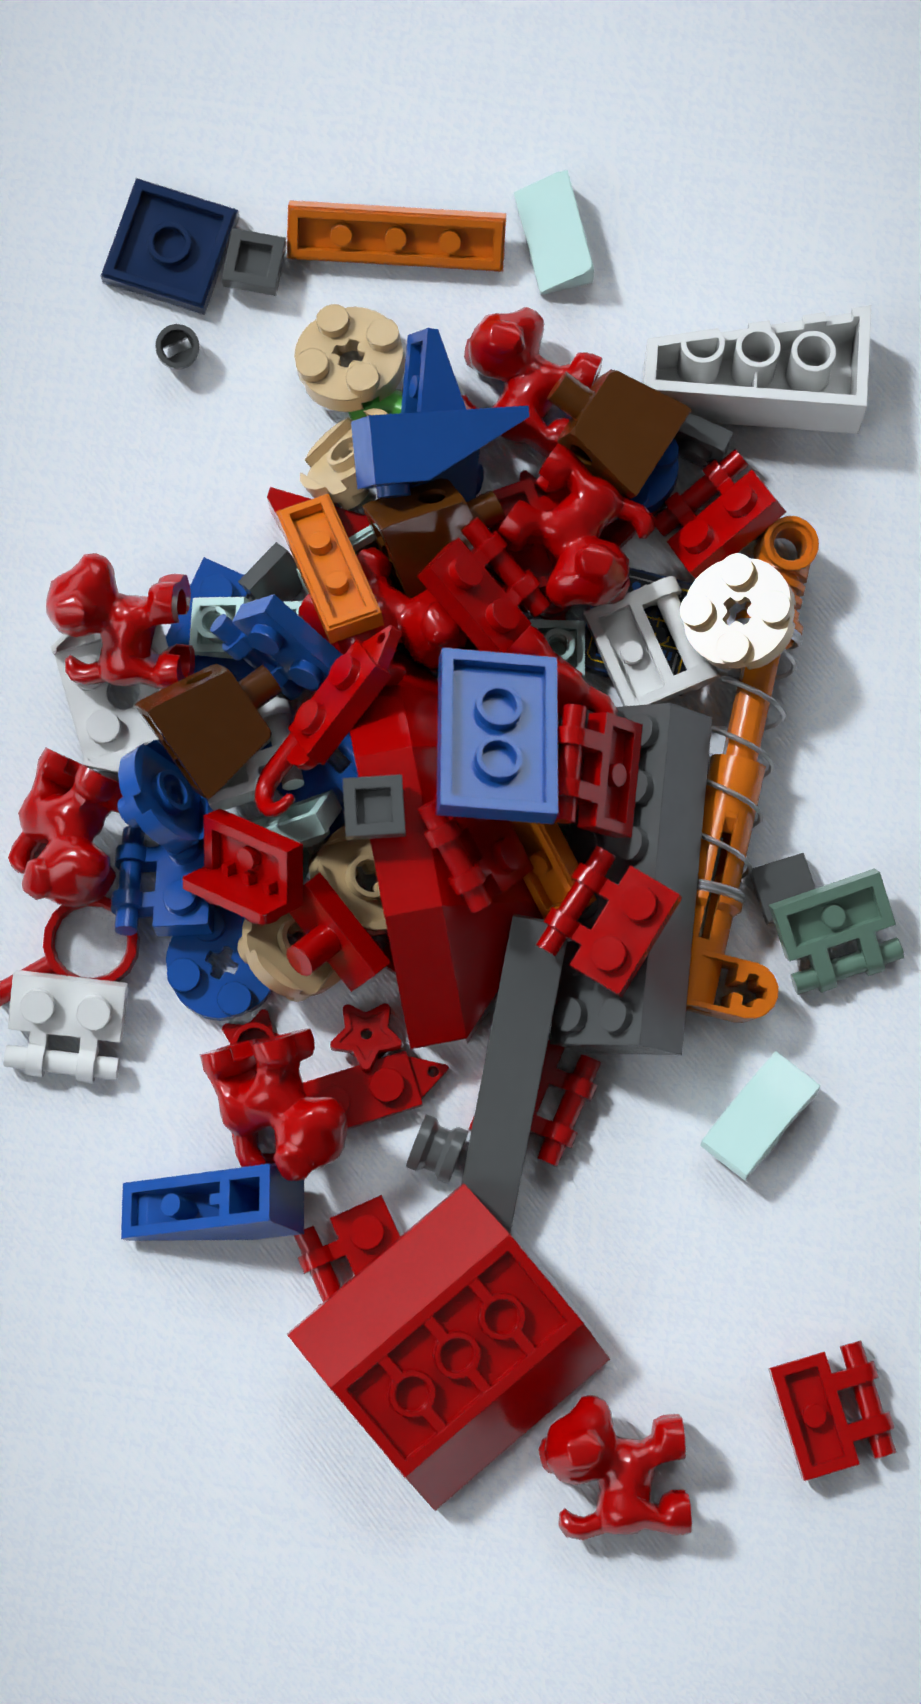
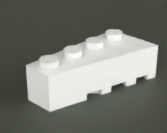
M872 305L854 307L851 309V313L826 316L825 312L803 315L802 320L771 325L770 320L748 323V327L745 329L721 332L719 328L647 338L642 383L687 405L692 409L691 413L712 423L858 434L867 408Z

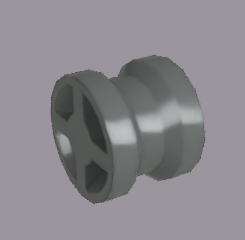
M426 1114L412 1146L406 1167L414 1171L423 1168L435 1173L438 1180L448 1184L469 1131L460 1127L449 1130L440 1126L437 1118Z

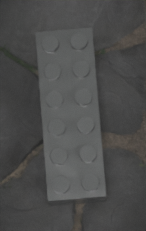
M673 703L616 707L618 709V716L643 724L632 837L612 838L579 828V804L577 803L575 823L571 824L569 847L578 864H586L596 846L613 854L616 859L605 877L617 885L631 865L680 894L682 900L623 997L618 996L569 965L579 950L580 945L568 938L552 1018L550 1044L597 1054L682 1055L712 717ZM588 709L586 710V720H585V728H586V729H587V727H588V717H589V713H593V711H590V710H588ZM595 893L594 895L597 900L584 909L577 921L590 930L608 902Z

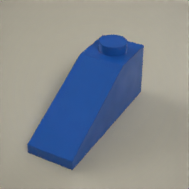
M426 328L409 334L407 337L401 413L466 409L439 330ZM480 449L431 480L412 485L410 488L442 478L448 479L466 502L475 498L481 491L484 479L483 466L479 463Z
M529 406L368 415L352 421L351 428L357 490L376 488L377 498L411 495L410 486L431 480L529 417Z
M272 1164L123 1183L121 1239L126 1241L258 1240L304 1234V1180L288 1181L281 1176L277 1167Z

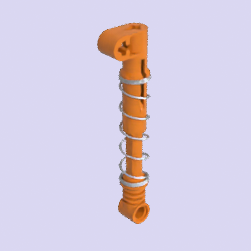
M798 516L779 518L759 537L753 549V559L764 561L774 567L787 581L795 595L796 606L794 605L795 615L793 622L796 625L792 639L782 652L791 661V668L786 673L776 675L780 660L779 655L770 663L759 668L749 670L747 667H742L740 677L722 676V681L737 686L729 726L711 727L712 732L725 736L726 740L723 753L711 756L707 774L686 1011L734 1023H745L766 1015L775 1006L778 999L776 978L767 967L756 962L725 955L732 919L741 913L742 906L745 903L746 895L739 890L741 879L752 872V866L746 858L752 828L763 822V814L758 808L763 778L773 772L775 766L769 755L760 748L763 732L780 725L785 721L786 716L780 704L771 697L774 682L786 678L796 671L797 663L787 649H795L801 646L803 626L798 620L800 613L797 610L801 609L803 599L800 597L804 596L805 585L803 584L807 583L811 562L815 559L819 550V539L815 529L808 521ZM778 538L789 540L796 548L797 559L793 561L781 558L775 550L774 540ZM745 603V608L736 613L735 621L740 622L742 625L749 622L751 617L747 609L752 603ZM771 703L779 710L780 718L775 723L765 725ZM759 754L769 763V768L766 772V766L757 762ZM757 812L758 818L757 821L754 822L755 815ZM720 846L721 850L715 877L712 878L718 847ZM746 864L747 868L746 871L743 873L744 865ZM708 902L702 936L699 937L705 906ZM721 969H728L725 986L735 987L748 981V991L756 993V999L742 1005V995L732 992L722 997L720 1006L714 1005Z

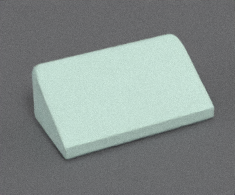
M568 170L556 172L515 191L514 198L540 295L593 283L594 266Z

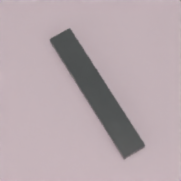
M515 913L512 918L461 1185L464 1183L509 1234L511 1233L568 941L567 938L556 957L536 945L548 926L543 922L545 919Z

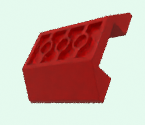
M464 1183L287 1333V1336L332 1392L434 1511L441 1507L610 1360L583 1321L509 1232Z

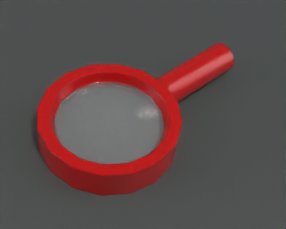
M106 896L80 907L61 905L52 913L44 929L43 950L45 956L21 970L120 982L131 972L139 957L140 936L138 930L136 934L130 936L120 935L115 932L116 915L111 912V899ZM13 974L0 981V1007L10 1001Z

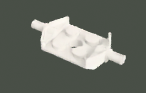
M162 624L156 625L152 641V648L159 654L168 648ZM94 633L79 638L63 634L50 648L55 656L83 754V763L86 767L118 774L120 760L124 755L139 745H147L153 740H158V738L135 705L128 709H118L111 705L108 693L112 684L103 682L87 686L71 681L65 672V659L70 655L87 664L99 661L102 648L101 634ZM139 683L140 695L138 701L160 690Z

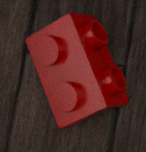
M219 808L204 815V867L183 876V889L203 898L209 904L221 906L245 917L247 921L253 924L265 925L274 923L281 916L303 906V844Z

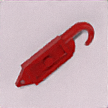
M389 625L363 643L356 639L348 651L336 659L322 685L312 698L305 701L298 709L294 721L288 728L290 734L259 775L255 788V803L259 812L266 817H277L286 812L294 803L295 797L290 793L286 794L279 801H273L278 785L293 766L309 770L319 763L322 765L326 763L393 676L388 669L402 631Z
M406 1050L377 1059L370 1072H363L360 1065L303 1082L307 1097H335L344 1108L349 1130L423 1106L422 1099L446 1074L449 1066L407 1056ZM431 1067H435L439 1070L437 1076L431 1077L428 1074V1070ZM232 1133L233 1145L235 1147L234 1134ZM262 1153L267 1160L266 1164H275L273 1159L275 1153Z

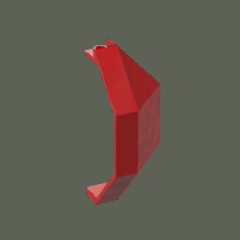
M396 648L391 663L404 666L406 674L398 684L390 687L384 686L350 730L358 777L402 774L406 837L370 839L410 1049L466 1039L468 1044L497 999L514 913L540 919L544 918L523 878L504 893L490 897L492 903L475 913H471L462 894L455 895L447 880L451 873L438 848L431 849L423 834L427 827L417 810L422 805L434 800L433 796L437 794L438 680Z

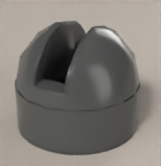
M172 324L165 327L156 339L155 349L157 357L162 364L171 369L180 370L189 367L195 362L199 354L197 335L192 329L182 324ZM186 339L189 340L191 348L169 358L166 357L163 349L176 345Z

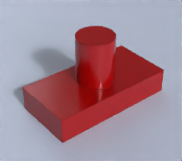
M320 872L303 885V906L289 913L306 935L287 949V959L294 970L303 976L311 975L324 963L328 962L352 992L391 962Z

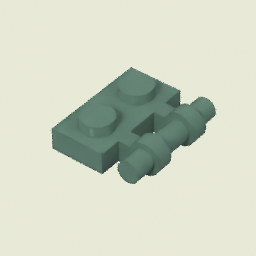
M875 868L769 905L785 958L790 962L805 956L809 957V968L790 974L797 995L817 988L820 993L837 988V981L866 972L868 976L885 971L886 964L904 958V952L897 937L881 943L877 941L875 932L894 926L896 922L881 874ZM856 939L858 951L830 960L828 948Z

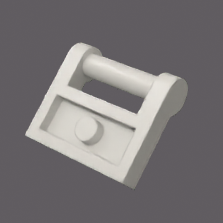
M675 576L655 581L627 593L623 600L615 604L600 605L585 611L583 614V618L623 706L660 704L688 691L705 687L720 678L716 666L707 662L694 649L686 636L684 621L680 617L681 602L678 598L682 591ZM658 605L687 669L686 671L673 676L644 611L645 608Z

